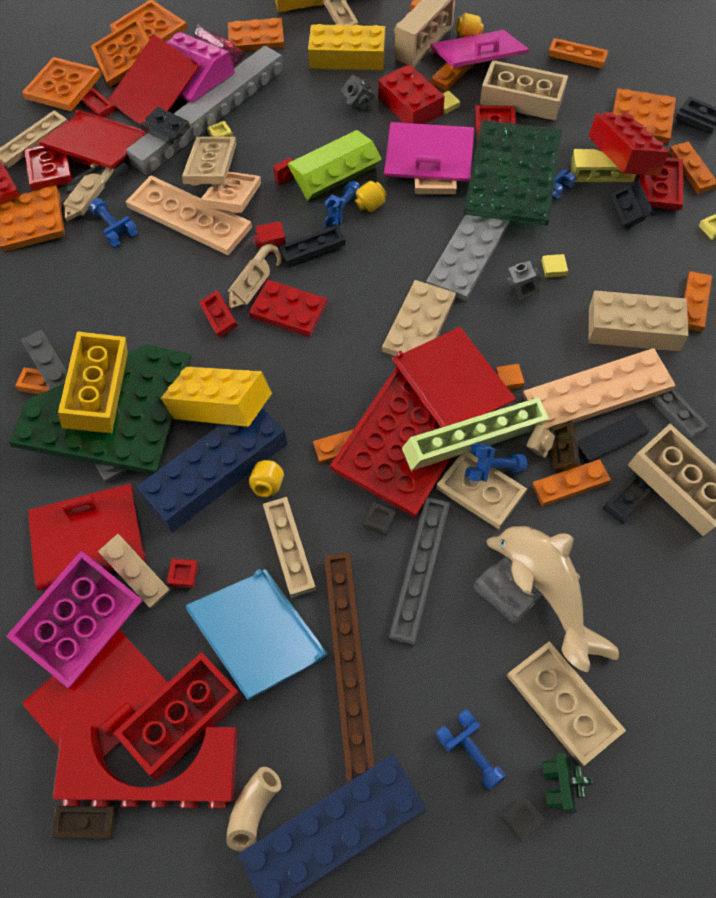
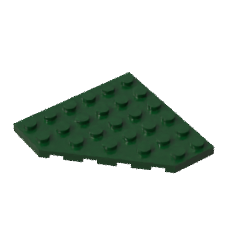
M144 345L129 352L112 433L62 428L58 410L65 385L63 383L25 401L10 438V446L153 475L159 470L173 422V416L169 413L161 397L177 379L181 371L189 367L191 354L151 345Z

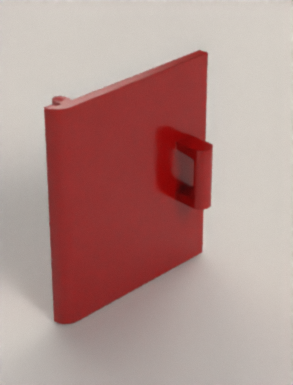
M153 34L108 100L138 124L144 123L146 121L145 118L157 107L166 111L171 109L200 65L194 59L188 58Z
M76 110L74 118L40 140L39 145L71 156L72 161L90 167L95 163L112 169L128 156L126 149L147 133L129 125Z
M461 327L405 353L399 351L396 357H391L441 428L496 411L514 402L516 399Z
M131 483L28 510L34 576L38 591L48 589L80 551L87 554L106 571H114L115 569L98 551L117 534L146 562Z
M119 629L70 688H67L52 676L23 701L22 704L58 747L60 746L62 725H81L98 728L99 747L104 759L121 743L114 732L168 682L122 633V630Z

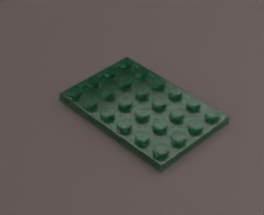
M482 120L464 215L548 226L562 130Z

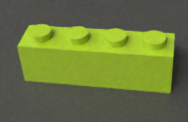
M356 130L289 162L288 166L305 198L309 201L375 168L382 158L373 141Z

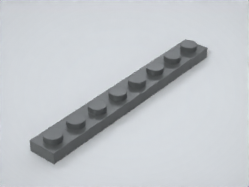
M42 329L21 339L48 387L52 389L65 383L67 370ZM95 464L106 484L128 472L126 469Z

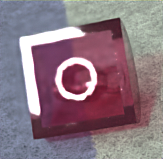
M197 25L194 38L228 51L233 68L241 62L245 55L244 51L221 34Z

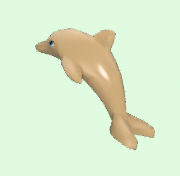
M514 526L506 529L500 536L487 539V545L490 548L502 553L512 561L511 572L515 583L522 591L530 594L532 584H534L550 603L566 632L561 651L572 665L581 671L588 672L590 668L588 654L618 660L619 651L617 647L606 638L583 625V604L578 581L580 576L575 571L569 557L574 538L571 535L563 533L549 537L545 533L531 527Z

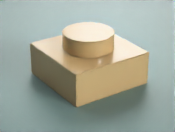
M536 424L526 446L536 455L545 458L553 445L555 435L546 427Z

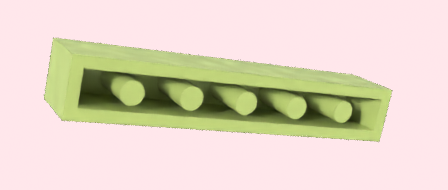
M538 397L410 437L402 450L412 471L470 452L473 443L492 445L532 432L536 424L542 426L549 418Z

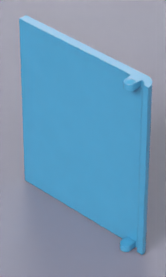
M259 569L255 572L254 576L186 605V610L247 700L320 662L328 655L266 569L262 571Z

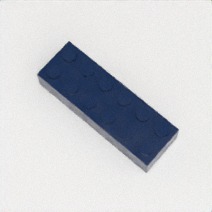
M263 408L249 427L220 424L136 487L145 503L173 533L250 474L256 463L268 460L287 445L285 430Z
M392 754L237 855L258 898H296L428 810L399 760Z

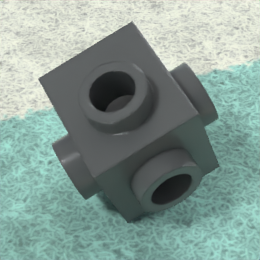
M353 74L341 89L347 98L346 102L354 109L357 107L364 111L375 97L371 90L372 85L367 80L360 79Z
M530 261L519 263L509 268L511 277L507 278L511 291H516L519 300L541 293L538 283L541 277L538 268L533 269Z

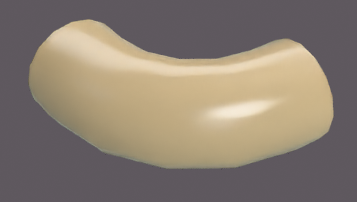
M261 767L256 771L236 800L230 816L226 840L227 845L233 850L244 851L256 843L261 816L270 800L281 789V781L278 775L268 767Z

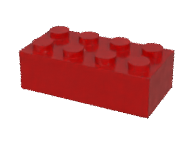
M612 112L596 113L588 135L593 143L624 174L660 176L670 152L663 146L661 141L653 137V133L647 131L643 124L637 122L634 116L628 113H623L622 115H616Z
M201 652L122 724L114 734L153 779L158 781L205 736L206 727H215L243 699L239 691Z

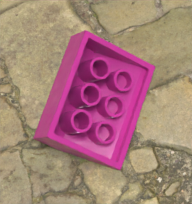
M182 32L175 34L172 39L166 42L188 58L194 59L200 65L179 96L193 103L235 73L229 52Z
M80 551L6 637L63 685L70 688L143 600L87 554Z

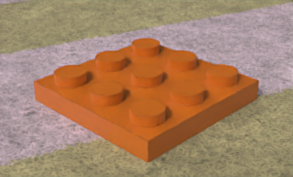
M153 0L147 1L110 25L111 32H114L138 17L149 40L154 34L165 42L172 39L175 34L188 29L185 21Z
M138 17L91 45L105 80L110 87L119 83L124 78L149 41L148 35Z
M53 57L22 91L24 99L72 111L102 74L99 68Z
M618 88L613 113L616 115H622L623 113L633 115L637 122L643 124L647 131L653 133L655 139L669 144L676 97Z
M56 185L21 194L17 198L0 204V245L4 252L65 236L60 192Z

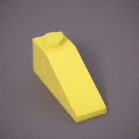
M574 149L570 167L571 173L577 177L575 182H634L636 174H624L602 151L596 149Z

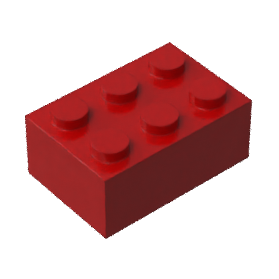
M410 64L378 80V99L402 122L427 124L443 115L445 96Z

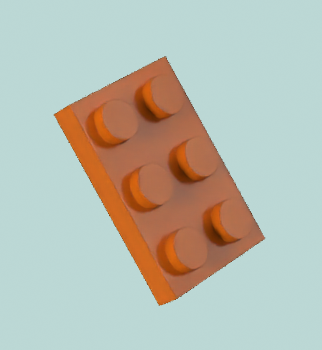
M282 18L228 22L230 53L256 51L263 46H267L270 49L284 48Z

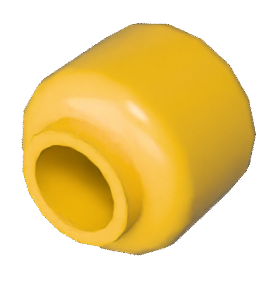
M464 13L456 21L455 32H457L459 38L479 35L483 32L484 24L481 23L480 16Z
M369 181L356 191L357 200L355 202L361 211L365 209L367 212L372 213L385 203V196L387 194L379 182Z
M270 460L256 463L249 479V485L253 492L261 497H269L278 493L284 478L283 469L276 462Z

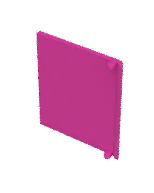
M505 30L430 44L432 54L437 52L453 68L529 53V49Z
M391 122L384 176L470 182L474 127Z

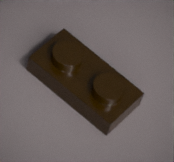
M568 421L549 428L550 432L555 435L551 447L553 469L557 473H561L580 466L576 425L572 421Z
M55 806L51 838L113 840L117 808L109 806Z

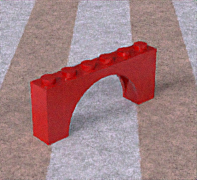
M62 725L53 799L63 800L62 806H80L81 800H92L91 806H110V800L121 801V807H139V801H150V807H168V801H180L179 807L197 808V802H209V808H226L227 802H234L238 729L235 727H206L204 741L197 757L181 775L159 786L140 788L125 783L110 771L100 752L98 728L93 726Z

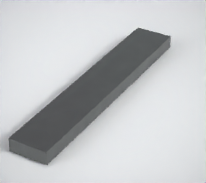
M428 497L424 502L388 637L389 641L412 647L415 646L450 502Z

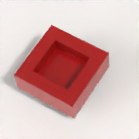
M291 158L273 166L274 180L279 186L295 178L288 166V163L293 161Z
M171 559L167 585L169 587L194 589L198 562L194 560Z

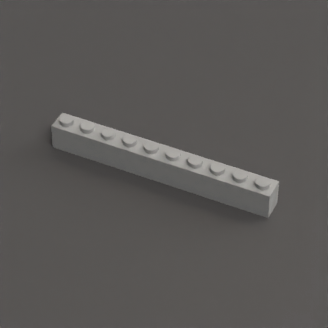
M263 46L235 67L233 75L193 103H187L174 113L188 120L190 128L179 139H175L173 145L147 133L127 148L126 151L131 165L145 175H149L196 137L200 136V134L207 130V127L214 125L244 100L283 71L281 54L267 46Z

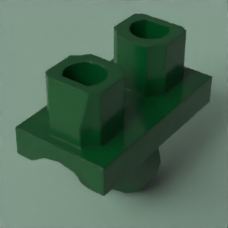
M565 753L556 754L557 759L542 762L544 778L546 780L559 778L560 789L546 790L547 806L554 809H563L567 813H577L574 787H576L577 798H586L585 787L593 785V780L591 777H583L582 766L573 767L574 778H572L570 758L566 757Z

